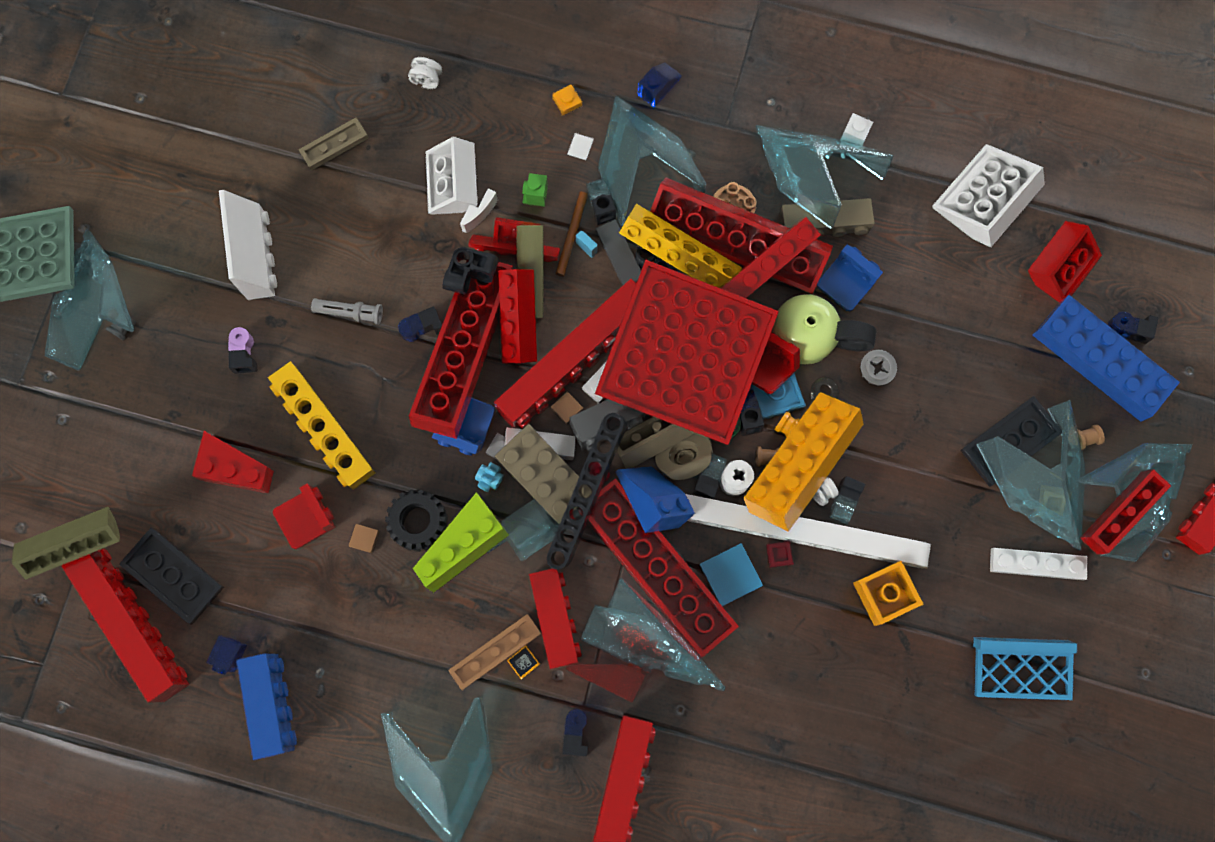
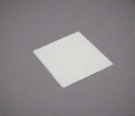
M575 133L568 155L586 160L593 139Z

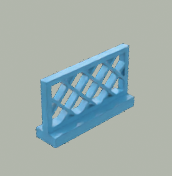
M974 637L973 647L976 648V697L1073 700L1074 653H1077V643L1069 640ZM983 654H992L997 659L989 669L982 664ZM1010 655H1016L1021 660L1013 670L1004 663ZM1034 656H1040L1045 663L1035 671L1027 662ZM1058 656L1066 657V666L1059 672L1051 663ZM999 665H1002L1009 673L999 682L991 673ZM1025 665L1033 674L1023 683L1015 674ZM1049 666L1057 675L1046 683L1040 677V674ZM990 676L997 685L991 691H982V682ZM1014 677L1020 686L1014 692H1008L1003 685ZM1037 677L1044 687L1038 693H1032L1027 686ZM1059 679L1065 683V694H1056L1051 688Z

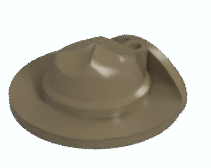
M695 433L655 455L656 464L659 470L671 479L684 480L694 477L709 466L712 457V445L708 437Z

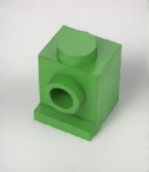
M529 173L528 181H524L523 204L545 207L548 189L546 175Z

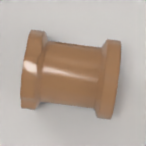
M1098 424L1092 425L1090 429L1083 431L1079 429L1074 430L1072 435L1074 444L1079 450H1083L1086 446L1095 443L1101 445L1105 441L1103 430Z
M757 446L755 467H760V465L767 466L779 448L770 450Z

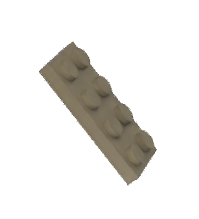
M527 424L494 457L545 511L560 524L579 476L533 427ZM587 485L582 488V495L585 498L593 492Z

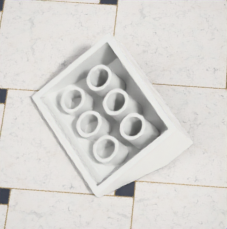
M986 144L934 203L933 209L972 239L992 247L1045 185L1043 167Z
M220 190L219 197L229 280L247 300L275 296L274 288H277L276 276L272 275V267L275 266L273 254L269 250V246L272 245V238L270 232H267L266 225L270 224L267 211H264L260 204L228 191Z

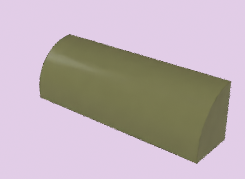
M516 226V269H534L536 318H543L544 226Z
M105 507L16 543L13 548L12 564L26 580L120 542L116 520L109 507Z

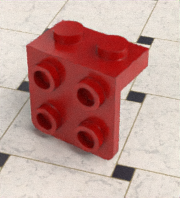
M771 333L752 384L768 394H773L800 367V349L793 343H788L781 339L777 334Z
M308 483L299 488L302 492L301 494L273 510L274 517L293 549H299L336 528L332 521L335 518L328 507L325 508L321 501L324 498L320 490Z

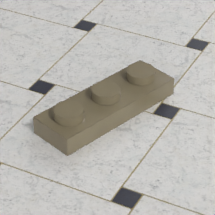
M354 118L298 150L312 171L369 138L358 119Z

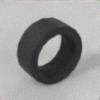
M854 320L837 322L835 340L838 343L836 347L850 351H868L874 348L876 328L873 325Z

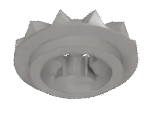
M884 350L868 352L863 357L860 365L862 377L869 384L872 383L877 386L888 384L897 373V363L894 357ZM883 361L881 369L884 372L880 371L874 375L875 367L872 364L877 365Z

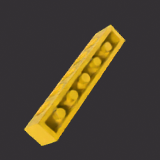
M638 204L635 205L619 234L690 277L718 288L742 269L739 265Z
M291 361L268 377L272 383L269 386L272 392L277 397L282 396L285 400V403L282 404L290 415L294 413L299 420L296 421V424L303 433L309 432L312 436L309 441L317 451L321 449L326 456L323 460L330 469L335 467L339 473L336 477L344 487L349 486L354 490L375 474V471ZM292 387H298V392L293 396H289V390ZM307 404H311L310 412L302 414V408ZM320 422H325L324 429L316 432V425ZM333 440H338V447L334 450H329V443ZM352 458L351 466L342 468L343 460Z

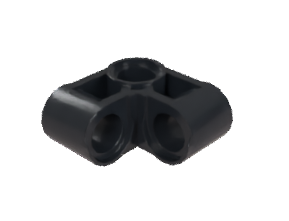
M466 247L456 249L444 275L442 288L466 295L471 278L484 283H491L499 263V258L491 253L480 252ZM461 260H468V261H469V262H467V263H465V264L459 263Z

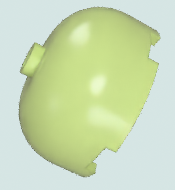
M803 294L790 298L780 306L771 333L777 334L781 339L788 343H793L800 349V364H814L822 361L834 350L838 343L835 335L837 322L840 321V318L835 308L828 301L816 295Z

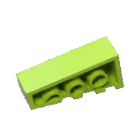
M476 492L413 567V570L424 586L434 593L504 540L509 534L485 501Z

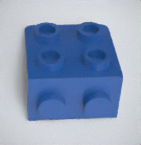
M847 244L838 258L819 279L816 286L843 309L850 312L876 283L883 271L880 270V267L875 262L863 257L859 249Z
M471 398L457 439L433 433L432 438L438 440L437 443L442 446L451 447L452 445L460 448L459 451L463 454H477L483 448L495 408L490 404Z

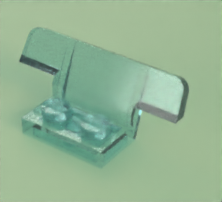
M533 499L500 522L509 536L487 553L508 541L522 562L553 541L558 529L546 515L545 509Z

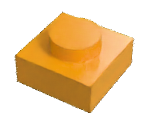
M572 84L552 94L553 100L562 115L582 106V101Z

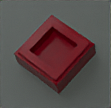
M790 541L766 544L769 568L794 565Z

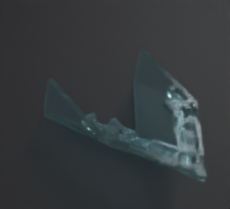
M616 96L598 169L608 194H611L621 227L626 221L639 160L655 155L691 179L696 190L705 193L707 184L681 139Z
M756 125L757 133L760 134L763 141L762 146L771 171L774 172L777 179L778 190L830 229L834 227L842 204L824 157L830 158L833 152H840V156L843 159L848 155L883 180L894 156L893 154L835 137Z
M88 229L84 232V241L74 254L75 288L62 290V292L55 294L52 301L44 355L77 371L81 369L103 319L130 332L134 331L113 263Z
M1068 400L1048 408L1052 419L1062 430L1060 464L1048 468L998 436L980 442L977 446L1008 507L1024 514L1030 521L1059 539L1062 538L1069 542L1075 549L1081 550L1082 540L1080 537L1082 536L1085 463L1071 401Z
M1144 443L1078 479L1079 483L1115 487L1117 497L1141 472L1154 469L1171 485L1109 554H1100L1101 556L1136 562L1168 524L1172 515L1169 509L1171 499L1177 498L1186 468L1184 464L1186 453H1190L1192 444Z
M622 578L619 579L608 608L598 605L594 606L580 640L643 671L652 673L653 669L664 671L666 677L701 686L702 684L711 685L717 690H725L724 684L674 626Z
M483 697L474 698L447 758L429 762L394 722L392 712L381 713L396 788L443 842H460L493 771Z

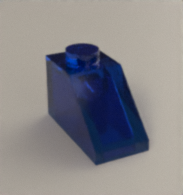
M667 63L654 66L638 82V96L655 107L679 81L682 75Z

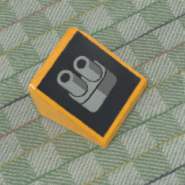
M524 646L507 660L521 680L540 665L527 646Z

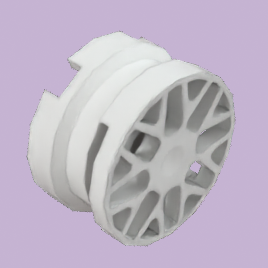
M414 58L411 64L412 69L408 74L409 80L416 85L418 83L423 84V88H436L439 83L438 75H441L442 67L437 62L428 58Z
M826 478L813 496V499L821 506L827 504L829 498L833 499L839 495L837 487L831 478Z

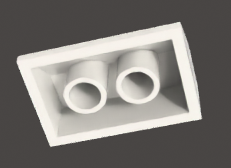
M453 136L426 151L428 214L463 213L467 211L470 204L477 206L474 143Z

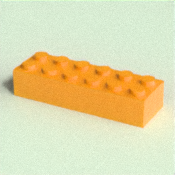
M820 392L744 496L749 513L789 532L864 425L860 408Z

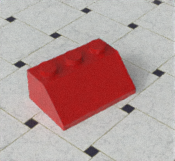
M1065 221L1028 269L1034 284L1058 302L1068 295L1072 296L1102 256L1089 225Z

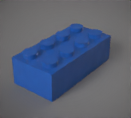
M265 653L237 660L253 760L294 751L297 738L295 731H291L290 721H292L293 715L291 707L287 706L286 702L288 687L282 679V672H284L282 658H279L278 654Z

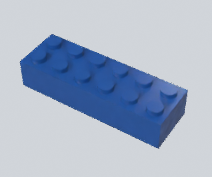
M1070 295L1057 304L1032 334L1140 422L1152 417L1180 383Z

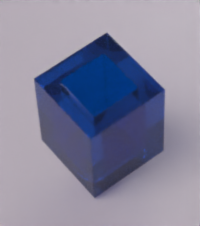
M219 635L206 663L213 665V671L226 675V672H235L238 667L237 660L242 658L247 645L227 636Z

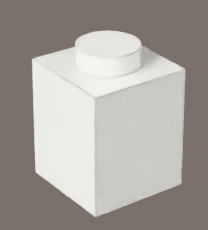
M853 113L839 143L859 152L873 122Z

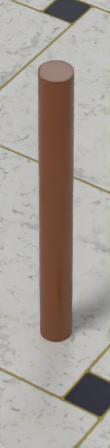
M581 191L579 193L555 273L561 277L565 275L588 197L586 192Z

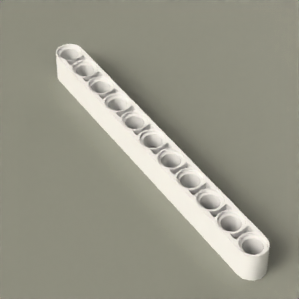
M686 494L695 512L687 520L689 522L892 563L902 561L903 565L916 568L928 567L931 547L929 543L802 517L797 519L788 532L749 513L747 506Z

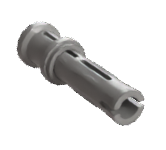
M314 298L311 304V311L313 313L352 317L356 322H361V320L372 321L379 325L382 320L383 307L381 304L376 306L365 305L360 301L350 304ZM327 307L341 308V309H343V310L331 309V308H327Z

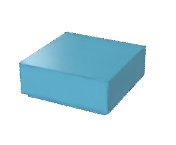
M580 231L576 235V244L593 258L597 254V244L584 231Z

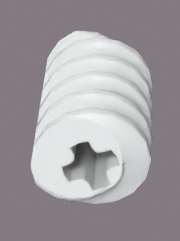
M735 460L730 462L719 480L722 491L730 496L743 494L753 482L754 471L745 461Z

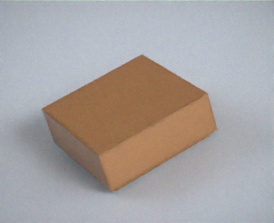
M567 392L551 406V409L567 425L570 422V417L580 413L583 407Z
M356 524L349 547L373 553L379 530Z

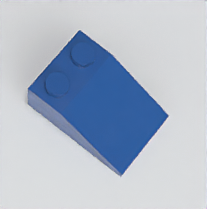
M652 466L618 469L616 471L645 533L680 528L695 514L686 494Z

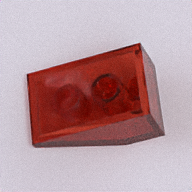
M630 662L627 666L624 664L567 665L566 667L568 671L630 702H633L645 677L641 673L642 668Z

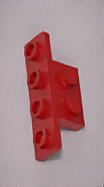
M496 217L493 237L473 234L468 247L474 248L477 251L490 250L496 251L501 255H516V226L541 224ZM544 246V261H557L560 248Z

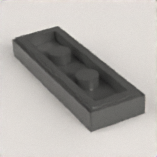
M615 219L595 228V231L622 286L630 279L637 283L641 269L625 237L619 234L621 229Z

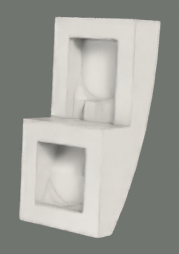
M487 189L479 207L469 205L460 223L463 232L468 233L490 214L498 201L495 191Z

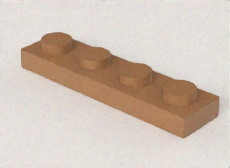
M527 614L448 671L460 689L464 690L541 635V632Z

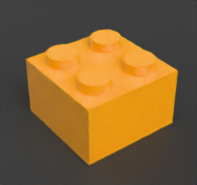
M898 561L853 582L874 626L886 623L923 605L902 561Z

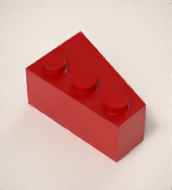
M203 432L192 474L193 477L200 481L269 493L273 470L208 432Z

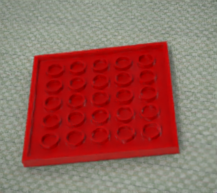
M645 260L594 394L729 445L779 311Z

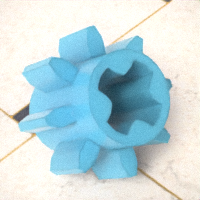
M492 462L488 466L482 464L475 476V480L479 481L478 488L489 492L490 488L496 490L504 476L499 473L501 470L500 466Z

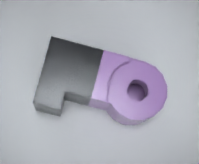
M242 327L234 328L229 334V369L234 374L257 372V362L251 357V348L254 340L249 332Z

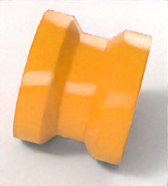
M786 411L774 430L784 433L787 438L800 419L791 417V413Z

